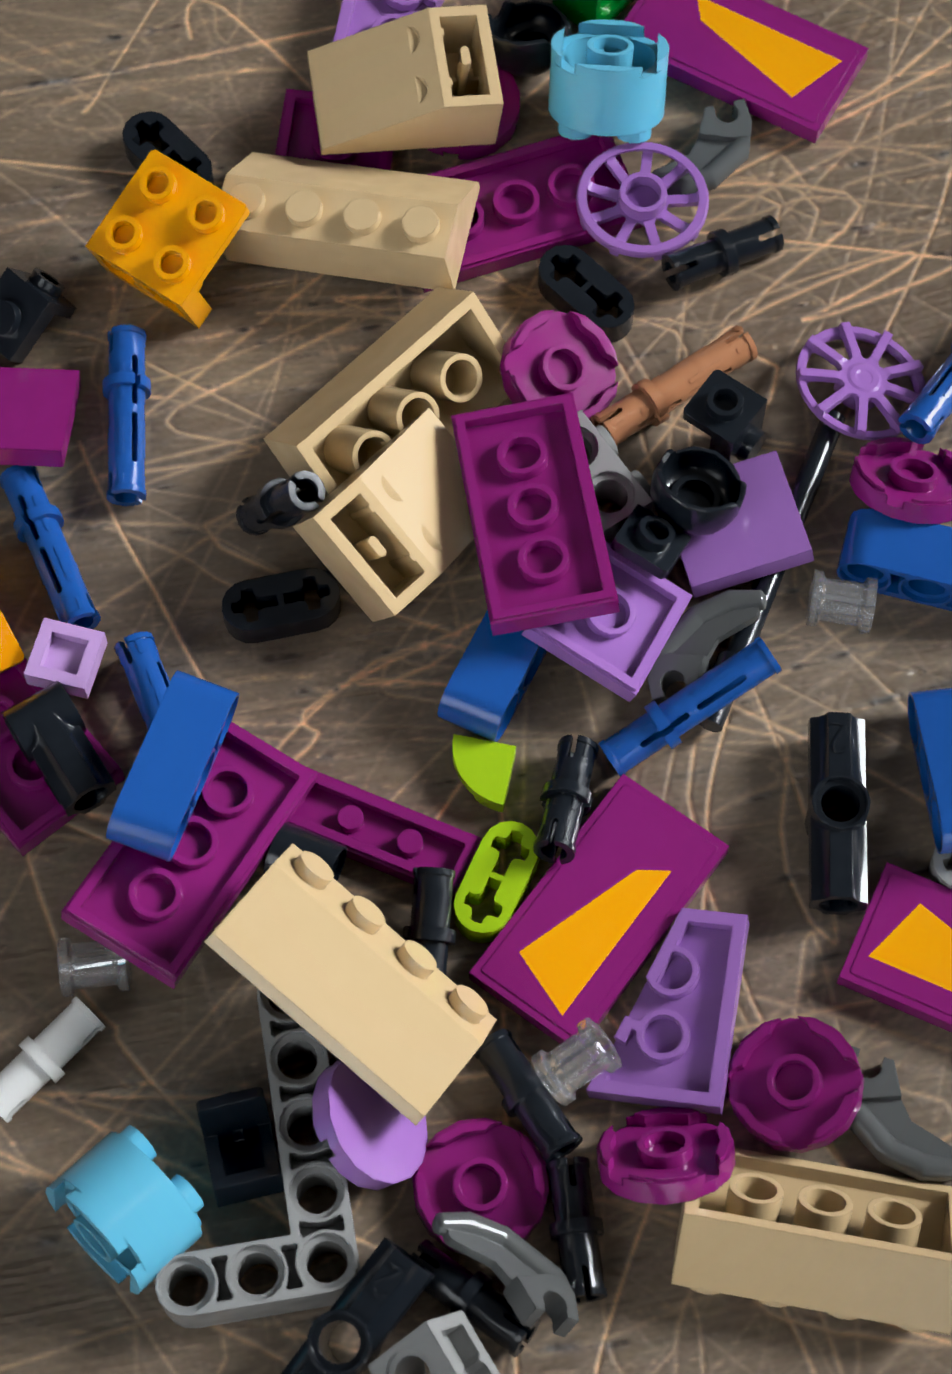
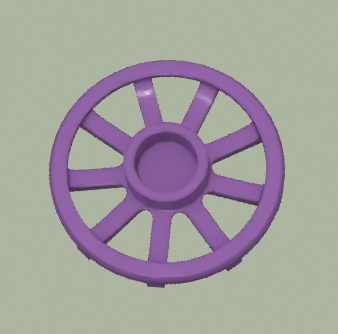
M652 142L625 143L604 151L586 167L578 183L576 206L583 230H587L598 243L609 249V254L616 257L622 254L636 258H654V261L661 260L664 254L675 252L690 241L694 242L699 236V231L704 225L708 213L709 193L706 182L698 168L680 152L668 146ZM632 151H642L640 172L628 176L615 156ZM653 152L663 154L678 162L677 166L662 179L651 173ZM603 163L621 185L620 189H613L591 182L592 176ZM689 172L696 184L697 192L668 195L667 189ZM587 195L617 202V204L611 208L591 214L588 208ZM698 206L691 224L682 221L667 211L668 207ZM619 217L626 218L616 238L606 233L599 226ZM655 221H661L680 234L671 240L661 243ZM637 224L643 225L649 245L627 243L630 234Z
M841 322L838 327L821 331L816 335H812L807 340L797 359L796 381L804 402L823 423L846 436L873 441L886 437H897L903 434L899 429L901 423L898 422V418L900 415L885 395L908 404L914 402L926 385L921 372L923 369L921 361L914 360L904 348L891 339L893 334L886 330L880 334L870 329L851 326L850 322ZM842 339L849 360L826 343ZM856 340L875 345L868 359L862 357ZM886 351L900 364L881 368L878 363ZM816 353L834 365L838 371L806 368L810 356ZM909 376L914 391L892 384L888 380ZM807 383H834L835 393L817 404L809 391ZM842 402L845 406L855 410L854 427L839 422L828 413ZM876 406L886 418L890 429L867 431L868 410Z

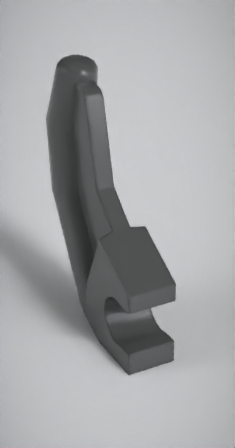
M744 99L733 102L732 117L734 121L731 122L719 120L714 106L705 107L698 138L690 153L685 156L702 174L708 191L716 189L748 160L752 119ZM673 161L654 170L652 173L662 179L677 166L678 162ZM689 172L667 189L668 195L697 192L696 184Z
M727 590L691 606L680 617L647 676L652 700H655L657 705L667 699L666 691L672 683L682 681L687 686L709 671V661L718 644L759 620L760 610H764L767 607L765 593L762 590Z
M851 1046L858 1057L860 1049ZM884 1057L876 1077H863L862 1105L849 1129L879 1162L918 1181H952V1146L911 1121L901 1100L902 1095L895 1062Z
M439 1212L435 1215L432 1222L433 1232L436 1235L442 1236L447 1246L493 1270L506 1286L503 1294L522 1325L532 1327L542 1314L546 1312L552 1320L553 1334L565 1337L579 1322L575 1293L563 1271L509 1227L473 1212Z

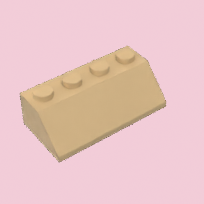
M252 152L227 172L222 190L246 204L250 213L223 253L227 261L434 290L437 287L455 289L478 198L479 182Z
M437 287L263 439L289 477L303 470L311 471L318 475L323 481L326 497L427 408L431 409L454 437L451 415L512 404L504 391L500 371L503 347L506 342L474 291Z
M294 843L271 865L204 942L415 1126L428 1113L480 1048L497 1020L488 1012V1007L479 994L465 985L457 986L437 968L434 957L426 948L415 941H405L385 923L383 913L374 903L362 896L352 895L334 879L333 871L322 858L312 852L300 850Z
M735 1148L736 1164L731 1178L715 1192L693 1201L682 1202L671 1279V1284L689 1287L695 1292L706 1295L722 1293L755 1299L772 1307L794 1306L826 1312L833 1317L843 1320L859 1318L897 1325L906 1331L914 1333L931 1331L951 1335L952 1186Z

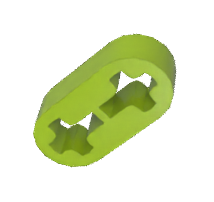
M515 821L500 822L487 831L456 892L453 904L455 925L460 933L470 941L478 943L494 941L518 910L537 871L539 857L533 851L534 841L537 837L532 829L523 823ZM511 841L521 844V856L525 861L514 858L504 876L496 873L499 868V851L495 847L506 849ZM489 887L497 890L494 897V912L499 916L487 915L482 923L474 922L472 920V908L468 903L479 905L483 901Z

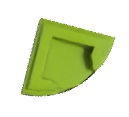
M453 734V766L461 782L480 804L503 813L516 757V746Z

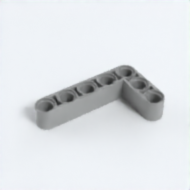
M257 989V1002L291 1235L184 1252L176 1255L158 1272L155 1290L158 1300L169 1318L175 1324L184 1328H203L332 1306L361 1269L348 1182L344 1176L338 1173L328 1159L335 1156L329 1147L328 1141L324 1140L311 1146H301L290 1138L293 1128L299 1122L313 1120L312 1097L317 1078L325 1068L330 1066L327 1048L289 1015L275 1011L272 1008L273 1002L259 989ZM296 1055H306L313 1058L317 1063L314 1071L303 1079H290L282 1074L281 1069L290 1057ZM317 1185L327 1186L337 1194L334 1205L328 1211L320 1214L307 1212L300 1206L302 1195L309 1188ZM324 1253H336L348 1262L344 1275L331 1283L319 1282L309 1274L312 1262ZM257 1264H267L274 1267L278 1272V1279L274 1287L261 1295L250 1294L241 1288V1280L244 1273L250 1267ZM188 1276H200L208 1281V1291L198 1304L180 1306L172 1301L173 1290L181 1279Z

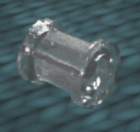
M814 569L808 595L806 625L816 626L819 621L857 626L859 633L869 634L876 606L877 578L867 577L864 583L827 578L823 570Z
M70 937L59 938L57 942V963L63 997L74 996L77 989L117 985L120 992L131 990L132 973L129 961L97 941L73 943Z
M589 1017L577 1024V1033L548 1053L540 1050L531 1056L534 1070L549 1093L564 1106L576 1100L575 1091L605 1070L612 1074L622 1067V1061L613 1043L601 1027Z

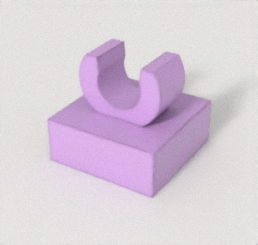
M43 618L24 671L27 684L45 688L59 681L68 694L88 699L108 643L105 632Z

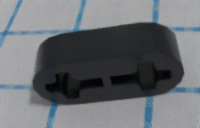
M148 111L132 116L125 123L122 134L126 156L137 170L150 151L158 150L149 142L140 145V139L147 137L149 140L154 141L160 138L161 153L215 185L212 164L208 156L169 118L161 113Z
M560 245L545 252L540 259L538 267V286L543 297L558 311L564 313L572 311L585 315L605 332L611 343L626 337L632 328L635 307L633 296L628 289L588 254L575 246ZM558 270L562 274H567L571 270L575 271V283L567 277L556 281L554 279L555 271ZM597 305L605 311L616 307L618 309L617 318L615 319L609 314L598 318L596 316Z
M304 568L243 580L230 587L222 599V613L228 633L236 640L244 643H260L317 632L331 626L337 620L341 611L340 588L336 579L328 571L319 568ZM316 590L319 598H321V608L309 610L307 603L304 601V592ZM249 601H255L256 607L259 610V620L254 622H247L243 614V604Z

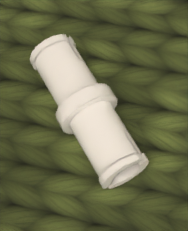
M76 996L71 1000L72 1003L34 1040L27 1036L18 1045L22 1051L0 1072V1116L7 1123L50 1079L57 1083L65 1075L61 1068L99 1031L102 1032L106 1028L99 1018Z

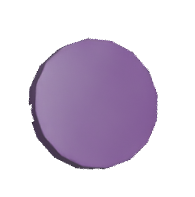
M339 1059L333 1065L325 1068L317 1078L312 1097L313 1124L319 1142L327 1140L330 1149L335 1154V1156L328 1159L338 1173L357 1187L376 1191L411 1178L423 1163L428 1142L426 1115L415 1126Z

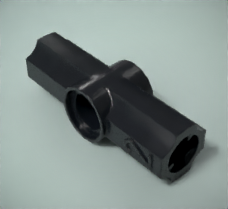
M828 712L822 716L811 717L808 721V810L804 824L806 833L809 836V908L819 910L823 914L847 915L855 911H864L868 906L867 817L871 801L869 792L866 789L865 720L854 717L851 713ZM830 804L841 805L850 812L853 819L845 822L833 821L825 815L822 807Z
M385 1237L330 1310L323 1313L313 1322L308 1332L307 1340L281 1374H361V1372L368 1369L367 1365L378 1357L383 1343L427 1287L434 1275L406 1250ZM343 1322L352 1324L360 1337V1349L357 1355L347 1363L337 1360L331 1353L329 1346L330 1335L333 1329Z

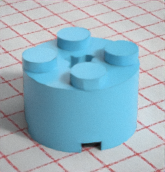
M601 19L580 22L578 33L565 38V28L556 32L551 41L548 110L551 117L558 122V133L565 138L573 140L586 139L591 135L617 136L618 139L628 143H641L649 140L652 128L659 124L664 117L669 58L668 41L658 33V41L656 43L644 37L645 26L621 20Z
M129 1125L121 1133H108L46 1188V1195L55 1212L66 1203L76 1218L67 1229L86 1253L118 1284L130 1275V1292L138 1295L156 1279L158 1272L176 1255L184 1253L202 1237V1222L196 1213L204 1206V1203L196 1190L182 1176L176 1174L169 1180L163 1171L152 1161L157 1155L150 1142L139 1130Z

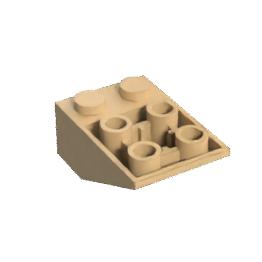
M486 5L426 8L307 52L321 155L490 145L496 143L504 103Z
M427 408L326 496L324 501L318 504L319 507L316 510L308 512L292 526L372 622L396 616L437 579L474 539L454 437L431 409Z

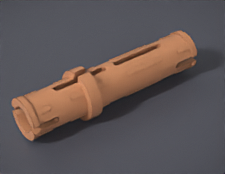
M736 325L720 336V338L675 364L663 374L656 376L652 380L643 378L631 386V393L612 406L591 416L590 421L595 427L597 425L605 427L618 446L628 437L650 424L658 426L670 418L668 413L688 399H691L713 371L721 370L728 375L756 359L758 353L755 342L748 332L743 334V328Z

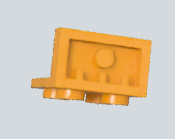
M152 150L85 247L106 271L197 328H200L212 311L210 305L199 292L203 286L202 283L247 219L250 211L246 204L158 150Z

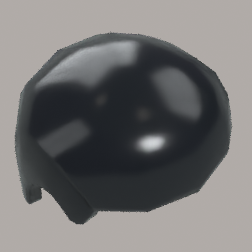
M505 0L495 18L492 19L491 14L488 13L497 65L501 70L522 78L537 76L550 70L551 41L556 32L565 28L564 38L572 35L568 17L553 3L530 0L515 4L510 0Z
M690 446L675 451L668 449L653 471L650 495L658 516L667 520L675 528L694 536L710 535L725 528L738 515L746 494L747 484L740 480V475L735 466L718 451Z

